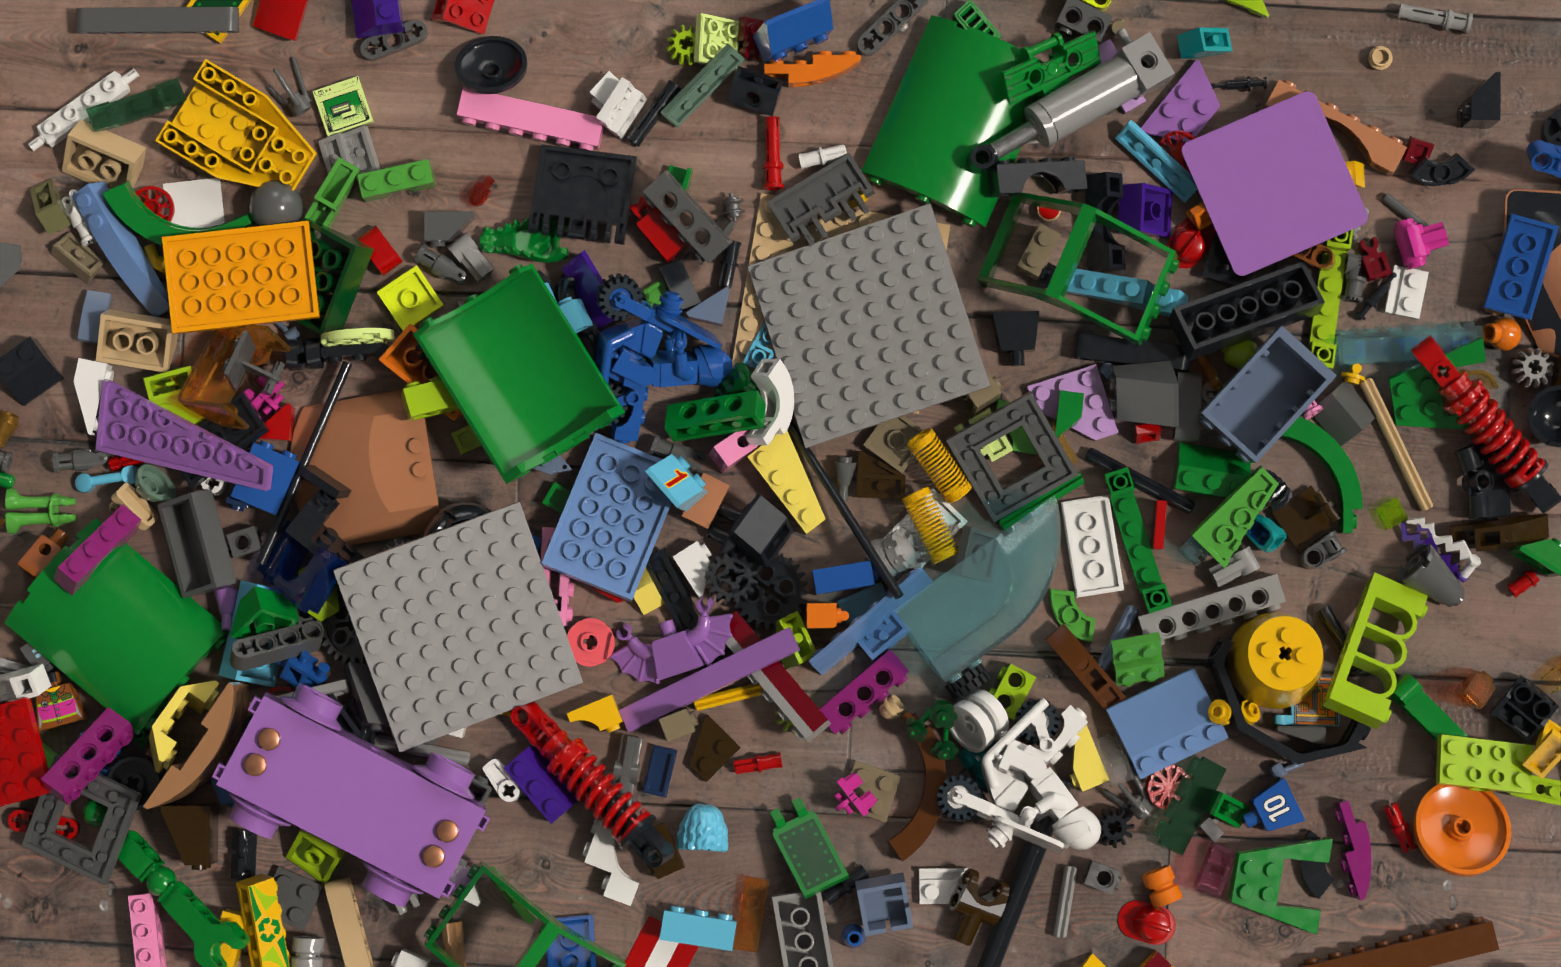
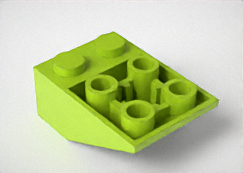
M190 365L143 378L148 398L155 404L197 426L209 417L198 374L193 366Z

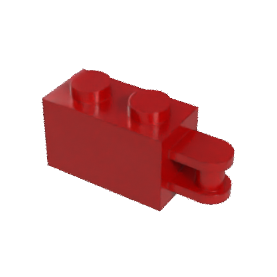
M641 196L639 202L634 206L630 205V210L639 220L636 226L668 264L686 249L689 243H684L677 234L679 233L674 225L669 226L661 217L663 213L657 207L652 209ZM646 208L649 213L642 217L639 213Z

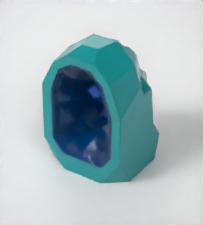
M1260 514L1256 516L1251 529L1246 532L1247 537L1265 553L1275 551L1287 538L1282 528L1278 527L1270 518Z

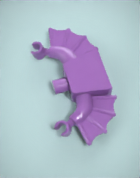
M702 596L696 604L698 611L701 612V615H698L696 627L692 630L687 629L677 633L672 619L659 623L663 638L652 641V644H644L637 637H633L631 635V625L623 623V628L628 633L623 634L617 629L616 635L620 640H627L628 644L612 653L609 658L618 663L622 674H631L639 683L651 681L659 684L662 679L701 667L705 664L710 666L716 657L724 655L725 644L733 636L730 631V621L733 615L708 616V611L714 605V599L710 597L708 606L703 604Z

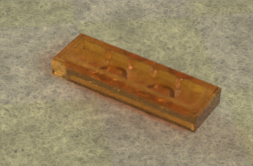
M745 876L733 949L758 952L769 884L768 879Z

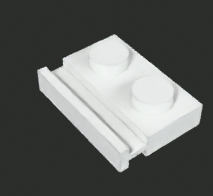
M1393 265L1392 272H1395L1397 276L1389 284L1383 313L1418 320L1420 318L1429 272L1417 269L1407 270V267Z
M919 868V904H949L955 886L968 868Z

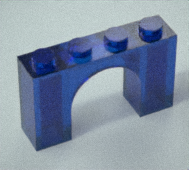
M287 520L278 535L266 565L260 564L257 570L264 575L263 580L273 585L275 590L284 594L283 597L294 603L296 608L305 613L310 610L318 614L337 584L333 570L349 563L339 555L319 546L306 569L298 576L300 564L308 549L285 531L291 524V521Z

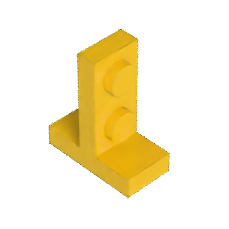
M1550 719L1539 732L1535 748L1523 760L1522 764L1541 779L1561 760V727Z

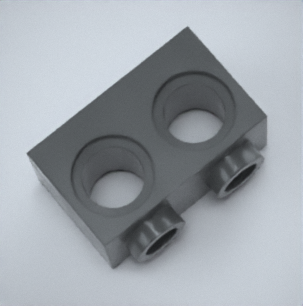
M1067 0L1055 27L1059 28L1058 31L1065 36L1071 37L1074 35L1080 37L1089 33L1087 25L1096 24L1100 30L1096 34L1099 46L1113 16L1079 0ZM1069 13L1075 14L1078 22L1071 24L1067 22L1065 16Z

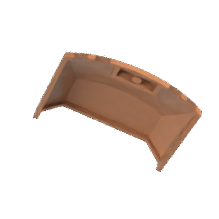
M402 390L337 401L309 466L315 465L352 490L347 498L336 499L340 505L324 524L326 527L334 529L346 543L360 545L420 535L429 519L433 518L440 510L426 419L408 422L401 397ZM325 403L303 407L291 442L290 452L297 455L295 460H301ZM303 478L295 496L299 511L320 490V488Z

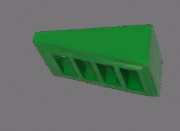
M968 0L952 16V19L957 22L958 26L966 30L969 24L977 17L979 21L973 28L979 29L984 25L986 28L983 32H991L992 36L999 39L1002 37L972 0ZM970 10L972 14L964 21L962 17Z

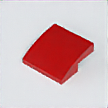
M260 0L252 26L297 41L309 0Z

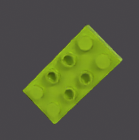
M1443 734L1438 735L1436 784L1466 787L1473 791L1532 794V772L1522 764L1523 760L1532 752L1533 745Z

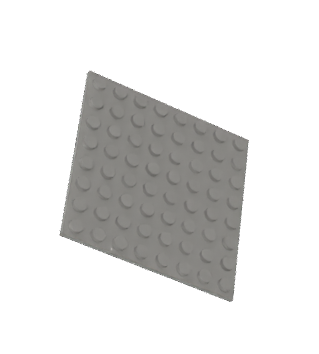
M931 203L816 242L812 246L808 245L748 266L776 357L781 359L791 377L794 390L793 410L805 448L990 387Z
M519 501L333 570L399 752L502 714L517 706L528 704L583 683Z

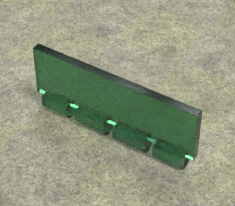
M1203 756L1200 760L1195 757L1192 758L1185 771L1192 775L1191 779L1182 777L1174 793L1181 797L1180 800L1172 798L1163 814L1170 818L1169 822L1160 820L1153 834L1160 838L1158 843L1183 856L1227 770L1226 768Z

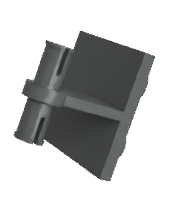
M244 330L241 337L238 336L234 342V352L231 359L228 358L224 364V375L231 388L237 391L245 371L266 378L267 381L262 392L271 396L275 385L279 384L281 380L280 374L285 364L275 361L271 373L251 364L250 361L256 347L249 332Z

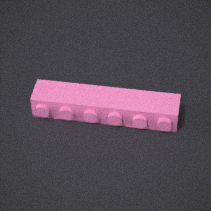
M466 87L462 89L457 111L458 118L462 119L461 123L476 126V123L484 124L485 128L489 130L499 131V128L507 129L509 134L515 136H523V133L532 135L534 140L546 142L547 138L556 140L555 144L569 147L570 144L579 145V149L593 151V149L599 150L605 127L598 121L597 116L498 94H480Z

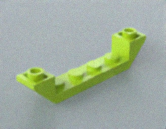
M1353 229L1324 241L1323 246L1328 247L1333 252L1336 262L1329 271H1318L1316 286L1325 303L1319 314L1312 317L1308 350L1330 369L1334 368L1337 344H1334L1346 256L1347 251L1351 249ZM1322 253L1320 264L1328 263L1330 255Z

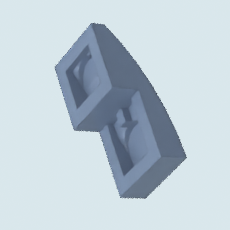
M87 290L81 314L78 341L98 344L100 316L103 312L110 309L112 301L110 293Z

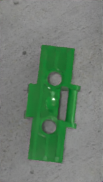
M1091 31L1064 43L1061 34L1056 32L1049 39L1031 47L1025 46L1021 48L1022 63L1001 72L1008 104L1011 105L1033 94L1037 97L1046 96L1069 83L1070 77L1100 64L1101 58L1095 31ZM1052 48V53L1048 55L1049 60L1040 64V62H1037V58L1033 57ZM1071 53H1074L1075 60L1069 66L1068 57Z

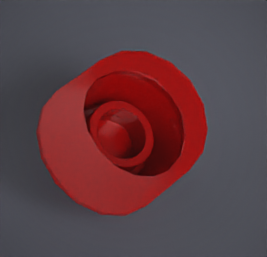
M1188 217L1181 222L1167 243V247L1177 253V260L1180 261L1179 268L1189 269L1196 266L1209 251L1215 231L1213 223L1202 230H1198Z
M1135 900L1125 904L1118 914L1120 929L1126 936L1153 945H1161L1168 942L1175 933V918L1164 907L1153 908L1151 903Z

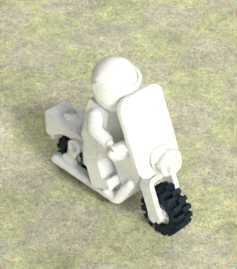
M1044 698L1031 699L1027 703L1024 702L1016 713L1014 726L983 756L981 761V770L992 803L982 799L977 783L972 782L971 778H964L963 775H959V777L952 776L950 779H946L939 787L936 799L939 811L943 813L945 818H950V821L957 820L963 822V820L971 819L973 815L993 820L992 825L994 827L986 830L988 834L986 839L994 848L998 846L1004 848L1006 846L1005 843L1007 841L1010 842L1013 835L1056 853H1061L1064 847L1065 849L1072 847L1078 850H1086L1094 846L1101 835V825L1098 818L1084 806L1077 809L1079 805L1051 767L1048 769L1046 767L1049 762L1054 765L1063 756L1060 751L1065 746L1071 748L1080 739L1078 734L1088 723L1086 714L1080 708L1076 707L1074 709L1070 705L1059 718L1058 712L1056 713L1055 711L1056 708L1051 706L1050 702ZM1061 721V734L1055 741H1053L1052 738L1055 736L1058 730L1059 722ZM1021 736V740H1026L1031 745L1034 743L1038 745V748L1036 749L1031 745L1028 746L1016 740ZM1029 789L1038 802L1035 803L1034 808L1024 807L1020 816L1013 812ZM1046 816H1050L1055 822L1052 828L1058 840L1030 829L1031 824L1035 820L1038 822Z

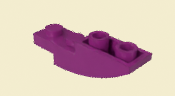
M1341 800L1335 802L1337 808L1334 809V814L1337 822L1342 823L1344 832L1341 833L1345 846H1349L1350 849L1342 851L1343 858L1339 860L1343 872L1348 873L1350 881L1347 882V886L1351 896L1355 895L1356 899L1363 900L1366 897L1371 877L1372 856L1369 832L1366 821L1359 820L1355 822L1349 801Z

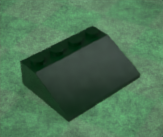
M304 218L303 221H309L320 318L296 321L320 335L330 331L343 330L374 249L355 238Z

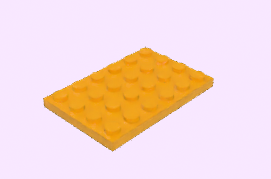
M309 221L162 237L173 334L320 318Z

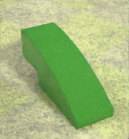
M338 157L315 195V201L304 218L331 228L355 183L360 169Z

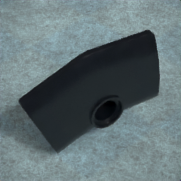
M1472 443L1456 450L1454 453L1463 473L1462 487L1467 492L1468 519H1498V517L1511 516L1509 486L1504 482L1507 474L1496 472V467L1502 460L1498 463L1490 464L1488 458L1493 452L1482 454L1480 448L1483 443L1477 445Z

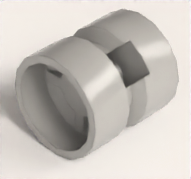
M293 936L292 951L296 955L291 958V967H323V958L320 957V953L324 952L325 938L318 936Z

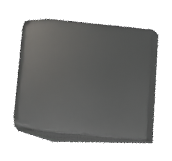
M720 216L715 222L727 236L735 228V222L725 216Z

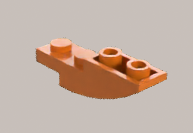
M819 51L817 55H813L812 64H808V61L804 60L793 61V64H784V61L781 60L777 62L771 60L769 64H764V74L774 78H788V88L817 85L836 79L859 66L861 55H856L854 51H843L841 55H832L830 51Z

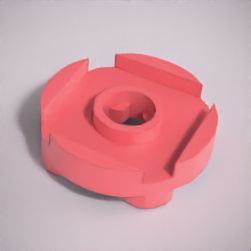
M583 619L573 625L567 634L575 660L583 666L593 667L605 663L615 648V637L612 629L599 619ZM590 635H593L594 640L597 641V646H593L592 650L587 649V644H584V639H589Z

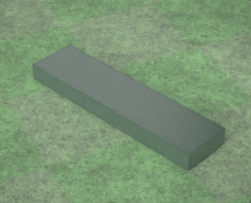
M727 44L661 111L662 115L678 128L745 60L743 56L730 44Z

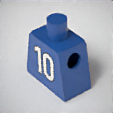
M1282 777L1250 798L1249 801L1254 810L1242 815L1247 828L1260 823L1264 831H1271L1305 821L1286 779Z

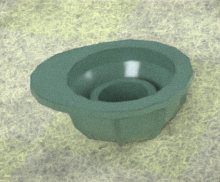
M149 464L139 467L134 483L136 492L141 495L142 499L151 502L159 500L166 502L176 497V488L164 472Z

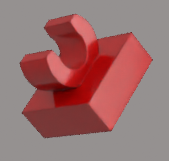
M1139 423L1140 425L1135 426L1134 438L1136 444L1160 440V425Z

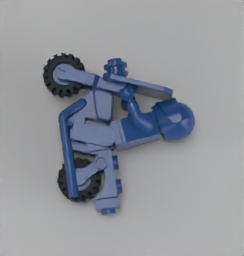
M616 273L615 277L612 274L609 275L608 280L604 278L601 281L603 283L602 286L598 285L597 290L599 292L596 293L598 306L608 318L612 317L615 321H618V318L625 321L627 316L632 318L634 315L640 318L601 331L598 336L595 365L625 411L623 415L607 425L610 426V433L617 442L630 443V441H638L640 424H643L645 420L643 403L648 398V387L646 386L670 387L696 383L707 387L721 386L722 380L729 377L733 363L730 356L721 350L722 344L713 333L680 316L682 313L680 306L683 304L684 299L679 297V293L666 291L665 295L660 296L659 301H661V304L654 303L651 306L641 299L643 298L641 289L632 278L626 274L622 276L621 273ZM684 332L707 344H698L697 347L692 348V352L684 351L687 346V336ZM663 333H666L664 338L665 351H658ZM609 377L620 382V385L615 384V382L612 380H609Z

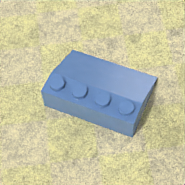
M1194 668L1106 708L1123 749L1136 775L1140 779L1229 738L1224 726L1215 724L1209 719L1208 708L1212 702Z

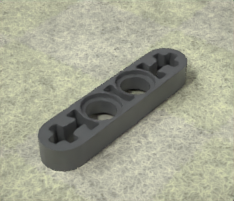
M906 0L895 2L860 36L857 43L860 54L867 57L876 54L929 0L915 1L914 6L917 7L916 9H913L911 3ZM906 6L909 9V15L905 18L898 17L895 12L897 7ZM882 22L891 24L892 31L889 34L880 33L878 26ZM874 31L878 38L872 44L873 49H863V40L869 42L874 37V34L871 33Z

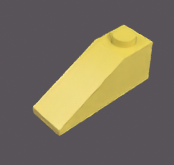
M1087 725L1078 734L1080 739L1072 746L1071 770L1073 774L1069 775L1074 788L1079 787L1082 792L1110 781Z

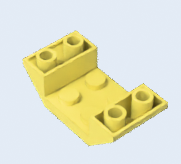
M217 681L180 686L152 725L149 742L156 772L160 773L163 768L168 769L176 758L177 751H175L177 742L168 737L175 722L174 718L180 719L187 709L186 706H189L199 714H202L205 708L210 710L219 695L217 691L219 683Z

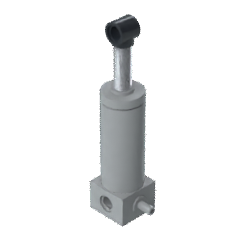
M1122 28L1117 31V35L1124 47L1113 58L1025 107L1024 115L1027 123L991 144L986 143L985 145L976 146L967 157V167L975 174L984 173L990 166L997 163L1000 158L1035 138L1042 146L1049 147L1131 99L1135 98V100H1138L1163 86L1175 72L1150 32L1132 41L1126 29ZM975 155H982L986 160V164H979L975 159Z

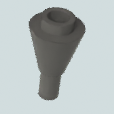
M838 456V460L833 461L837 484L839 485L838 492L844 501H848V486L851 483L857 462L852 461L851 456Z

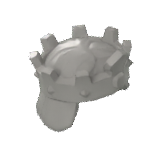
M902 527L888 534L885 538L871 541V544L896 582L904 574L922 566L921 563H917V559L922 557L921 552H915L912 546L919 543V535L911 532L906 537L904 535L906 530Z

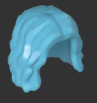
M698 803L691 806L679 824L676 842L677 849L726 852L729 846L728 829L722 812L712 804Z

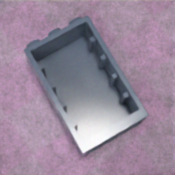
M1280 326L1273 331L1198 413L1201 417L1199 422L1208 430L1215 429L1219 433L1217 438L1227 447L1232 445L1238 451L1235 454L1244 463H1257L1337 375L1283 326Z

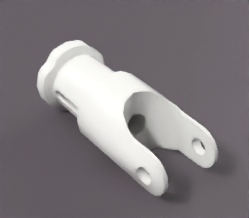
M72 189L69 192L70 197H63L62 204L73 228L77 229L82 239L81 244L87 246L97 241L72 198L73 193H76L77 190Z

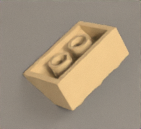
M80 120L67 136L62 172L88 183L105 181L109 189L129 180L132 188H134L144 165L147 147Z
M108 309L100 316L96 361L165 373L170 369L178 334L172 333L171 319Z

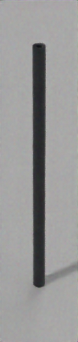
M343 361L256 561L262 565H266L303 480L299 472L302 466H309L352 367L350 363Z
M791 419L787 431L896 600L901 598L904 594L810 447L805 448L802 435Z

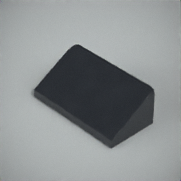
M681 259L659 267L669 291L679 293V297L684 299L683 304L680 306L682 312L701 303Z

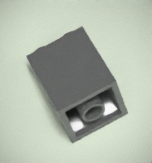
M1171 361L1113 366V375L1109 376L1110 390H1113V397H1109L1110 410L1115 411L1117 420L1171 427L1179 426L1178 381Z

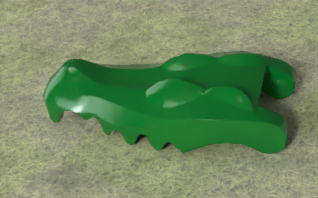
M525 218L523 222L514 220L511 224L505 223L503 228L490 229L484 227L480 236V249L484 253H506L542 263L557 262L568 258V249L560 247V237H557L556 233L559 220H550L548 235H542L544 218H541L538 234L528 233L529 218ZM565 220L564 232L568 231L569 220Z

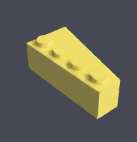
M788 431L784 435L776 434L769 445H762L747 456L748 460L806 535L826 520Z

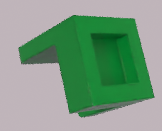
M670 165L668 171L688 192L693 169L687 168L686 170Z

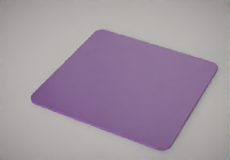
M1312 92L1300 93L1188 141L1182 147V155L1231 267L1239 276L1250 274L1362 226L1368 219L1365 206L1320 104Z

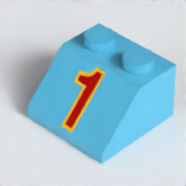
M671 454L645 471L670 501L681 510L688 511L708 493L704 488L706 482L697 473L693 475L688 470L690 464L682 456L678 458Z

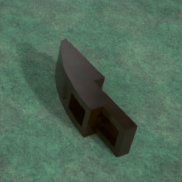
M1548 514L1498 517L1497 521L1449 524V532L1452 535L1453 543L1464 539L1468 548H1476V552L1511 548L1548 539Z

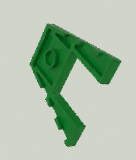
M1481 336L1475 338L1476 340L1465 345L1461 344L1445 353L1455 368L1486 362L1484 342ZM1422 364L1414 365L1388 377L1396 426L1465 429L1468 425L1467 422L1462 425L1457 424V414H1444L1442 396L1437 391L1440 385ZM1440 365L1438 370H1445V367Z
M1323 837V839L1318 840L1310 839L1300 841V843L1279 844L1276 847H1261L1235 852L1228 900L1317 934L1321 910L1318 908L1277 904L1284 859L1329 863L1333 839Z

